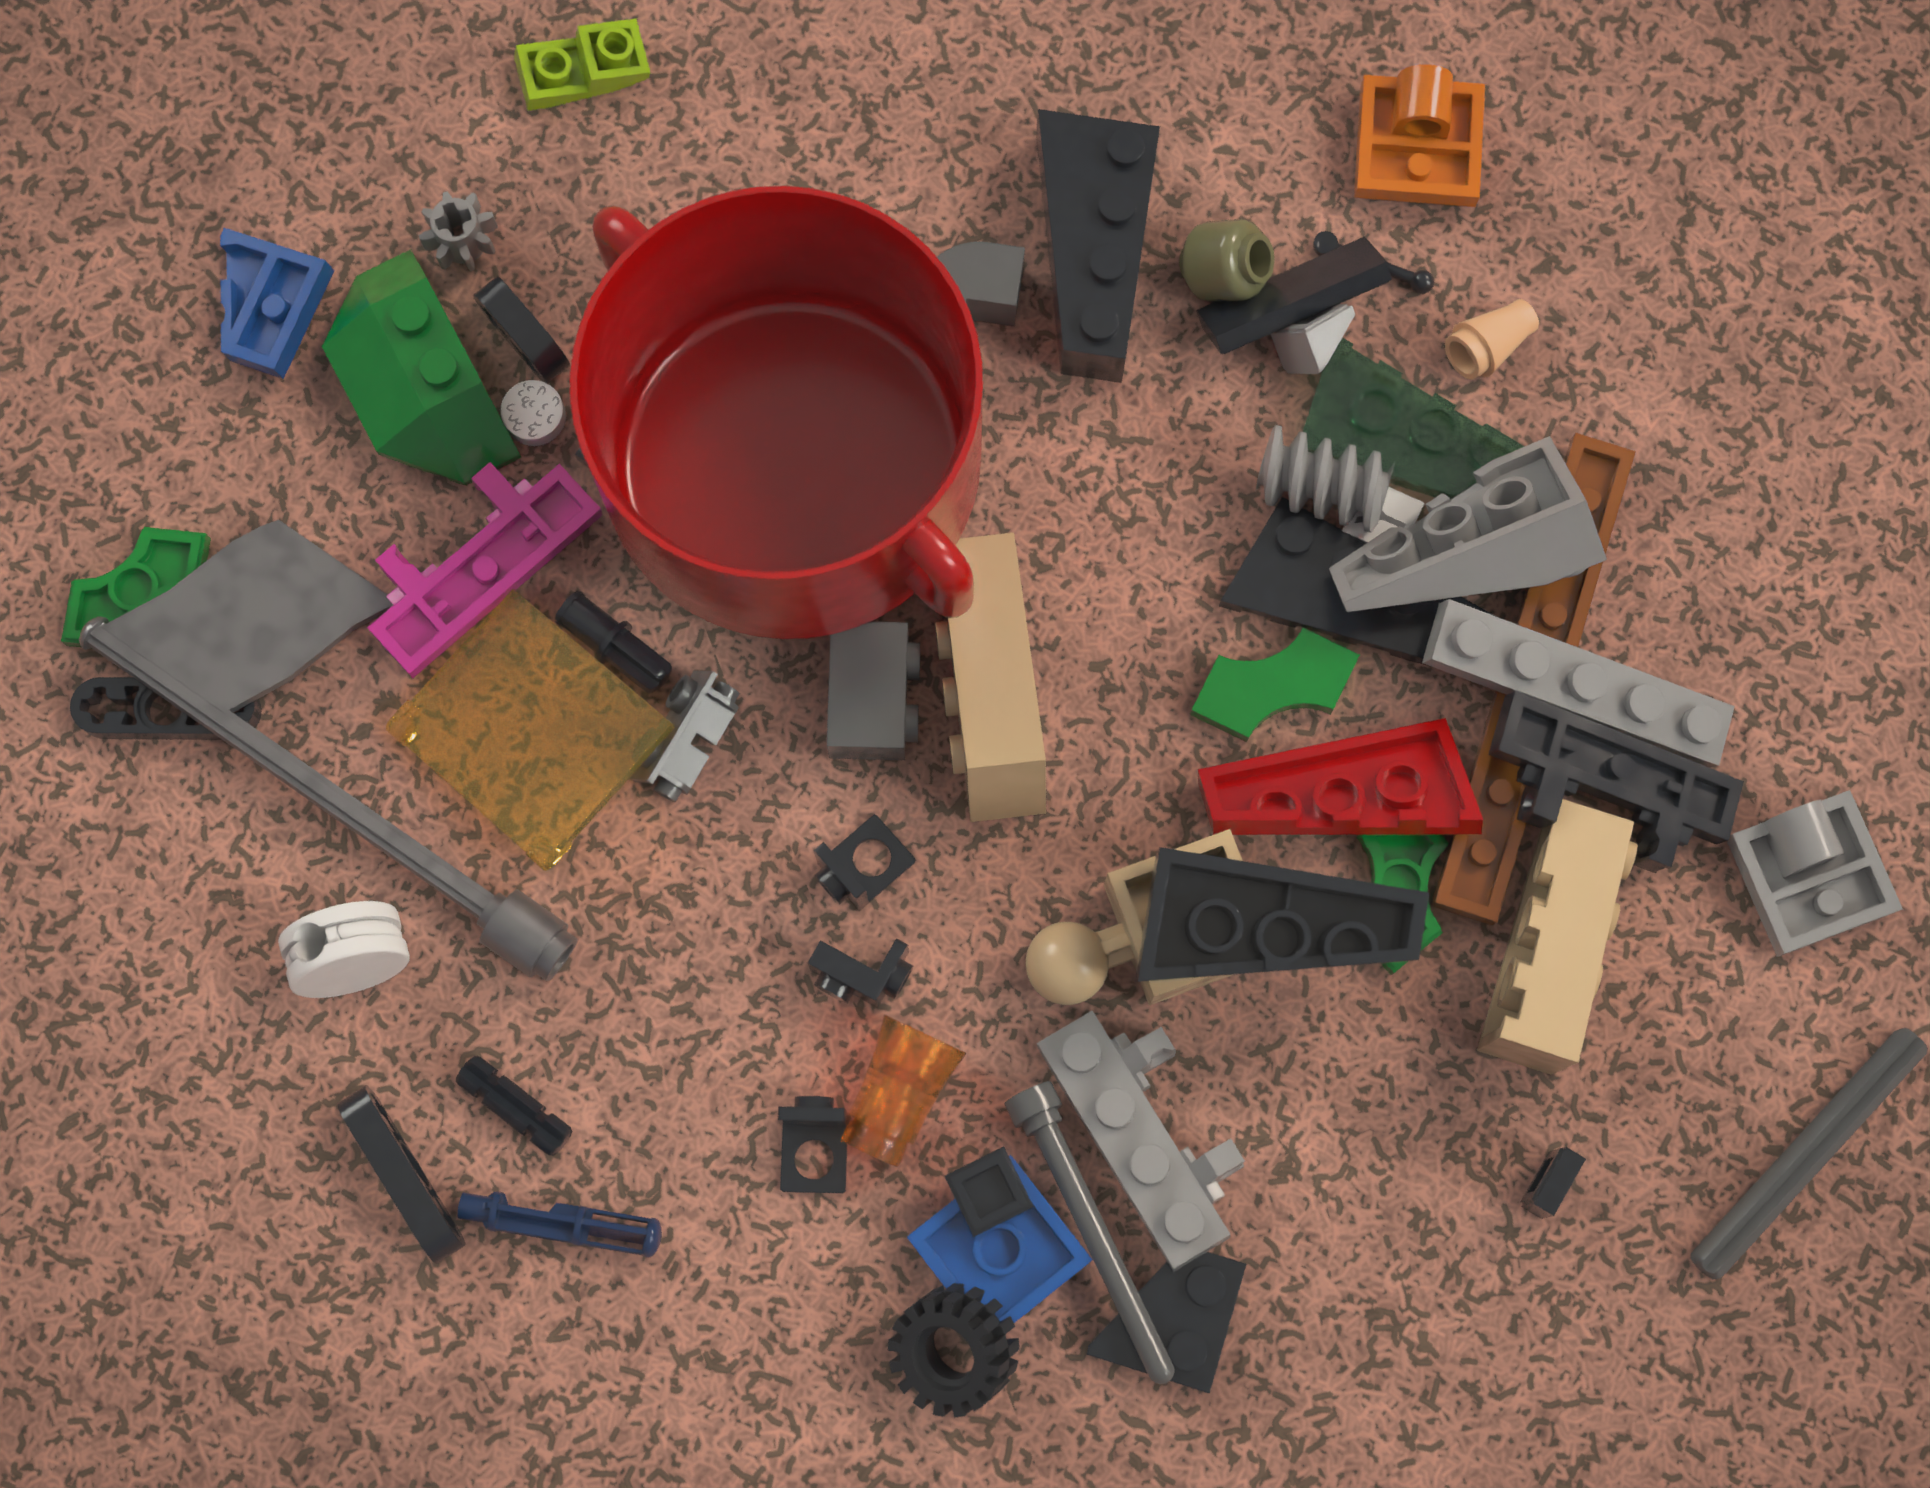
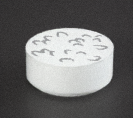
M538 380L520 382L506 393L501 404V417L507 431L516 441L524 445L539 446L549 443L560 434L564 427L566 412L558 392L545 382Z

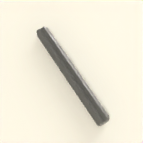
M1902 1028L1892 1033L1691 1252V1261L1703 1274L1711 1279H1719L1728 1272L1927 1054L1928 1047L1925 1042L1907 1028Z

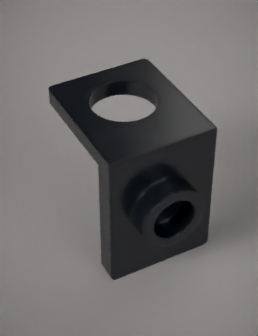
M872 815L832 851L824 842L813 850L817 864L821 867V870L814 875L817 881L839 905L848 898L858 911H861L916 863L914 856L877 815ZM868 840L882 842L891 853L889 867L878 876L863 875L856 869L853 863V855L856 848Z
M796 1096L794 1107L779 1106L778 1121L783 1126L780 1190L782 1192L845 1193L848 1113L846 1109L834 1108V1098L823 1096ZM818 1140L827 1144L833 1153L831 1170L819 1179H808L802 1176L795 1165V1155L799 1147L805 1142Z

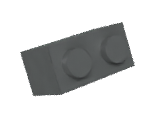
M868 622L857 628L830 635L827 750L829 759L905 760L906 742L918 743L919 704H907L908 680L920 681L921 643L909 642L908 623Z

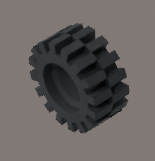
M953 1283L946 1289H944L943 1285L935 1288L904 1311L905 1314L899 1317L892 1327V1330L897 1333L888 1339V1351L900 1352V1354L889 1362L891 1372L904 1371L906 1378L897 1385L904 1394L914 1387L919 1394L913 1403L921 1409L925 1408L932 1401L935 1402L933 1415L944 1417L953 1409L954 1418L967 1415L972 1409L974 1412L977 1411L1010 1382L1008 1377L1016 1371L1019 1360L1010 1357L1020 1350L1019 1338H1006V1334L1015 1327L1011 1316L999 1321L995 1313L1003 1305L996 1298L986 1305L982 1304L981 1300L985 1291L974 1286L965 1294L964 1284ZM942 1327L951 1328L967 1341L974 1358L973 1367L969 1372L960 1373L955 1371L940 1358L934 1343V1335L937 1329Z

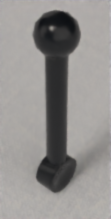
M1329 231L1318 233L1313 243L1314 251L1319 256L1344 246L1338 243L1335 234ZM1387 262L1391 277L1409 283L1417 294L1428 293L1434 287V277L1427 270L1412 272Z

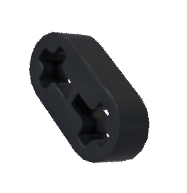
M497 276L473 294V298L489 321L542 382L548 384L570 366V362L558 344L500 277Z

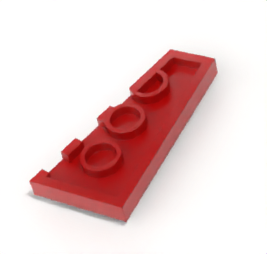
M1446 718L1198 769V785L1213 835L1228 829L1231 830L1232 835L1482 834L1483 817Z

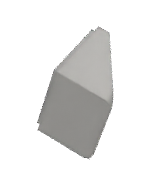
M1338 304L1272 333V340L1285 371L1289 374H1318L1323 371L1355 316L1353 306Z

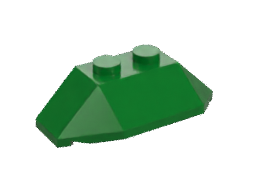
M410 249L357 275L322 348L378 455L425 472L446 477L452 482L465 486L472 483L471 478L490 462L498 470L520 459L521 456L412 250Z

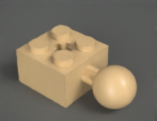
M1230 829L1174 849L1243 861ZM1155 856L1107 873L1104 888L1116 917L1117 925L1094 932L1089 927L1077 922H1057L1045 927L1034 937L1026 954V973L1033 988L1043 998L1061 1005L1082 1003L1100 990L1106 980L1108 969L1132 960L1137 972ZM1232 975L1143 981L1140 983L1150 1006Z

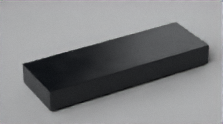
M1364 236L1269 278L1260 292L1252 298L1243 301L1214 302L1196 311L1203 330L1222 355L1384 285L1392 280L1387 261Z

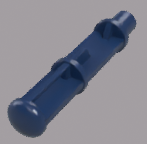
M499 1191L493 1192L489 1196L463 1192L458 1205V1219L481 1222L489 1231H501L571 1243L576 1246L583 1245L642 1255L647 1258L655 1255L662 1238L661 1224L656 1218L650 1219L592 1209L587 1206H574L556 1203L549 1212L508 1205L504 1192ZM593 1214L647 1223V1227L641 1228L594 1220L592 1218ZM588 1236L642 1244L643 1246L642 1250L587 1240Z

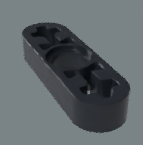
M97 677L89 679L75 690L70 701V713L74 722L88 734L99 739L222 740L201 724L195 725L196 721L184 712L181 713L175 722L169 725L155 724L151 719L150 709L152 703L159 695L134 677ZM138 692L134 700L132 694ZM102 694H106L107 698L117 705L134 706L137 724L132 725L134 717L123 711L106 713L104 723H100L98 718L88 712L90 705L100 704ZM257 699L245 706L243 712L234 714L256 728L262 713L260 700Z
M365 1085L338 1102L337 1107L343 1120L429 1258L435 1264H438L466 1246L460 1230L375 1093Z

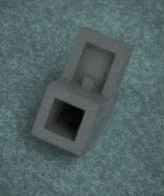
M968 242L949 248L937 256L959 287L973 321L1015 327L1024 272L1025 247L990 242Z

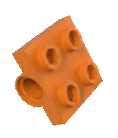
M1430 64L1409 66L1401 70L1397 77L1364 75L1360 85L1354 198L1476 207L1480 198L1485 84L1454 82L1453 74L1448 69Z

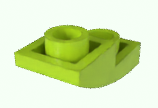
M637 19L577 26L575 38L516 45L514 54L527 111L549 108L614 92L649 79L651 73Z

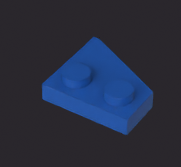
M224 228L220 235V246L227 252V279L220 280L221 303L225 309V318L221 323V352L231 362L284 379L331 280L334 269L326 260Z

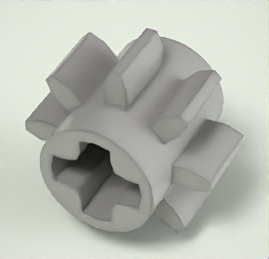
M447 191L443 192V200L433 210L423 208L421 211L426 223L432 229L419 235L420 241L426 251L438 249L436 258L442 269L446 270L453 261L465 264L469 271H473L475 267L474 260L479 258L483 252L494 254L496 251L491 239L485 235V233L492 232L498 228L492 212L480 213L481 205L476 194L471 193L467 196L466 200L452 198ZM463 225L464 233L454 237L453 228Z

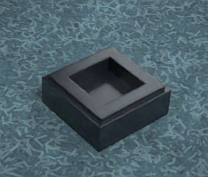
M1004 1146L944 1176L973 1237L1034 1207Z
M1568 1147L1549 1151L1520 1201L1522 1203L1521 1207L1540 1219L1554 1216L1586 1158Z

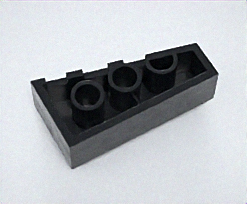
M1038 109L1036 144L1046 222L1060 370L1063 375L1122 383L1160 126Z

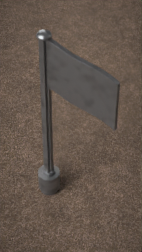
M276 520L262 525L230 542L167 592L110 622L106 617H96L85 624L79 637L80 645L84 650L92 648L477 917V925L484 929L479 942L530 978L537 974L544 980L549 981L567 961L578 939L567 932L568 924L518 889L514 890L508 897L501 893L493 895L233 713L290 682L352 631L384 614L393 605L386 598L387 594L282 521Z

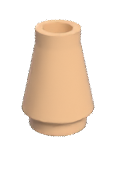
M1517 299L1505 307L1457 323L1452 330V335L1447 337L1445 341V351L1450 363L1460 375L1467 379H1475L1478 376H1491L1527 336L1537 331L1539 327L1537 314L1529 303L1522 299Z

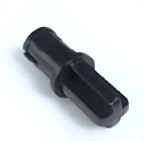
M580 590L571 594L557 611L555 623L560 627H564L596 652L595 660L599 664L610 663L645 692L653 693L659 690L669 678L672 672L671 664L632 634V625L629 622L622 621L618 623L585 597V594Z

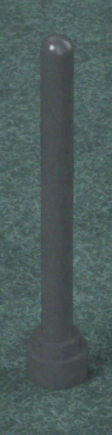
M1051 1081L1030 1087L1008 1099L1004 1105L1015 1128L1023 1127L1027 1137H1035L1148 1376L1157 1384L1168 1383L1174 1376V1366L1057 1125L1062 1121L1058 1109L1062 1107V1103Z

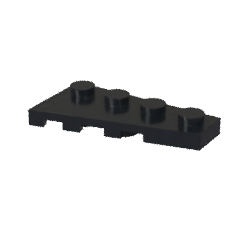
M1281 497L1219 604V607L1241 612L1243 610L1271 618L1270 621L1289 627L1296 628V626L1331 635L1333 636L1332 639L1352 645L1359 643L1387 651L1391 656L1423 664V658L1439 603L1450 599L1493 615L1463 597L1347 612L1329 568L1366 543L1343 532L1340 528L1323 519L1315 518L1313 513L1304 508L1298 513L1291 512L1289 500Z

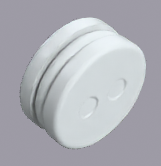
M380 901L350 902L313 912L290 924L280 934L278 944L281 956L285 960L287 967L286 975L291 991L296 995L308 998L335 997L373 987L401 972L407 966L410 956L406 941L402 938L400 931L401 922L396 908Z

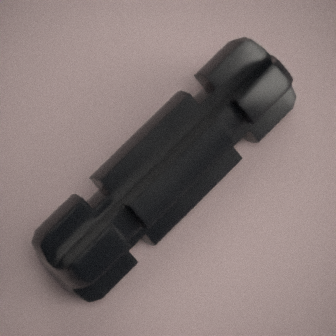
M475 1055L469 1059L460 1069L455 1079L457 1084L476 1099L481 1096L484 1106L521 1135H531L530 1142L544 1153L551 1156L557 1154L568 1142L573 1132L571 1127L555 1114L547 1115L544 1113L546 1107L504 1075L498 1077V1070L486 1060Z

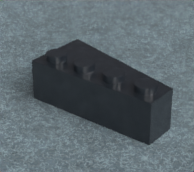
M1160 847L1156 851L1135 982L1419 960L1430 892Z

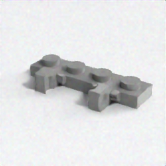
M1092 1010L1038 1042V1050L1172 1271L1175 1272L1229 1239L1231 1234L1212 1204L1225 1196L1218 1183L1242 1169L1245 1160L1232 1139L1204 1153L1197 1160L1189 1147L1181 1151L1176 1147L1143 1093L1150 1088V1084L1144 1074L1173 1058L1176 1054L1174 1046L1162 1027L1136 1040L1132 1044L1125 1032L1110 1040Z

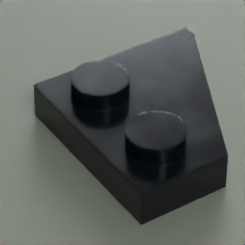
M1206 1252L1173 1272L1166 1261L1138 1291L1174 1366V1376L1170 1380L1171 1382L1210 1393L1247 1264ZM1118 1313L1099 1335L1090 1342L1086 1355L1148 1374Z

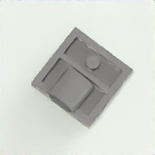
M1850 790L1822 801L1816 800L1788 810L1763 823L1731 834L1729 841H1727L1777 957L1903 909Z

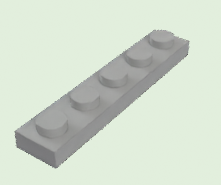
M1450 599L1439 603L1422 662L1428 666L1504 694L1517 690L1709 768L1719 766L1735 707Z

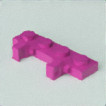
M491 462L474 475L471 480L475 488L483 491L491 501L495 511L485 518L488 525L439 567L432 563L420 573L413 564H410L395 544L375 560L380 566L379 568L394 583L396 588L386 596L393 606L367 628L412 679L603 515L601 508L560 464L534 486L524 478L513 487Z

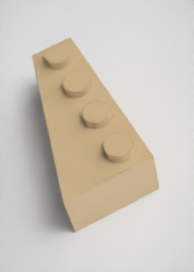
M1014 532L960 538L956 547L969 563L974 578L972 606L960 617H946V621L935 622L939 660L951 659L953 677L942 678L946 717L958 715L960 734L949 736L953 774L965 773L970 822L1046 814V758Z
M1563 799L1557 822L1541 828L1477 1051L1550 1075L1579 1063L1592 1002L1602 978L1603 965L1601 963L1606 942L1611 938L1619 918L1620 904L1616 903L1620 881L1621 879L1626 880L1629 876L1637 853V843L1630 841L1634 821Z

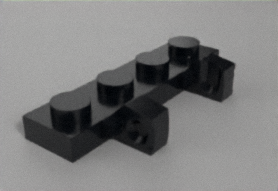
M1517 690L1504 697L1488 754L1520 767L1517 772L1516 781L1527 786L1522 792L1517 820L1537 828H1545L1557 822L1563 796H1572L1576 794L1577 790L1634 812L1631 821L1643 827L1636 837L1635 843H1637L1638 847L1633 865L1652 873H1657V871L1665 868H1671L1677 845L1681 847L1688 845L1691 835L1716 845L1729 841L1744 783L1742 780Z

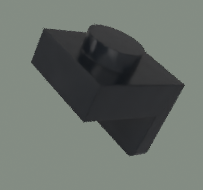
M897 938L878 972L821 940L808 961L810 971L819 975L814 984L817 988L846 1004L855 995L877 1008L885 995L894 1000L898 997L914 967L905 961L909 954L908 944Z

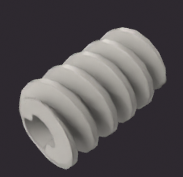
M1275 424L1263 456L1256 490L1260 485L1264 486L1265 502L1269 506H1275L1284 492H1288L1290 511L1295 513L1300 512L1307 500L1312 498L1314 515L1318 519H1324L1334 504L1338 505L1339 524L1347 526L1356 513L1361 511L1364 531L1373 532L1380 519L1395 462L1387 472L1382 471L1381 453L1373 450L1362 466L1358 465L1356 446L1348 444L1340 457L1334 459L1331 439L1325 437L1314 453L1308 452L1307 433L1299 431L1289 446H1285L1283 443L1282 426Z

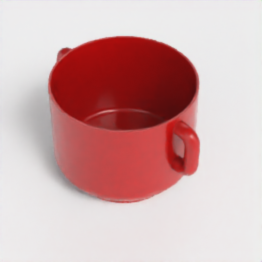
M759 186L729 191L684 207L659 221L649 230L632 213L624 208L606 206L599 210L593 221V235L602 262L608 271L590 298L578 328L570 368V403L573 423L581 451L621 543L647 579L664 595L688 612L728 630L761 638L783 640L810 639L844 632L883 616L901 605L914 593L931 609L944 617L957 618L966 613L972 606L974 598V578L969 563L956 547V544L966 527L979 485L982 450V357L977 331L964 297L946 267L929 247L910 230L885 213L846 196L814 188Z

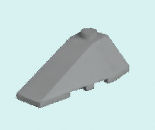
M1546 437L1488 462L1473 472L1477 483L1451 500L1445 494H1440L1425 504L1429 514L1409 528L1391 527L1330 567L1329 570L1346 611H1359L1542 586L1562 578L1578 575L1586 568L1607 560L1588 503L1551 437Z

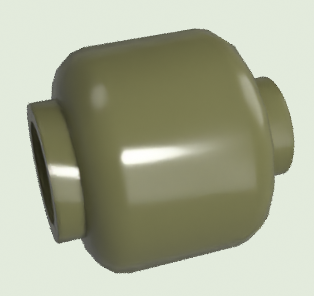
M1244 219L1207 221L1195 226L1187 236L1180 253L1179 267L1189 289L1199 299L1209 302L1243 301L1256 296L1272 275L1275 257L1270 240L1254 222Z

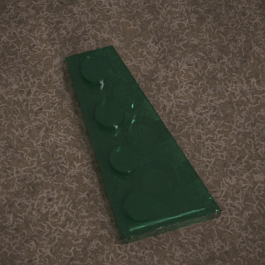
M1343 337L1321 373L1302 431L1307 433L1308 452L1314 453L1324 437L1331 439L1334 459L1340 457L1348 444L1356 446L1357 464L1361 466L1373 450L1381 453L1382 471L1387 472L1395 462L1390 480L1391 484L1435 498L1443 493L1450 497V500L1477 483L1473 472L1494 459L1525 447L1487 423L1481 426L1454 410L1457 405L1437 393L1431 396L1401 378L1403 373L1380 360L1379 363H1376L1354 350V344Z

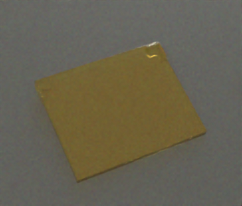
M514 589L509 592L411 701L408 699L397 710L386 725V731L403 746H407L524 850L526 856L544 871L552 868L573 845L571 842L675 728L669 720Z

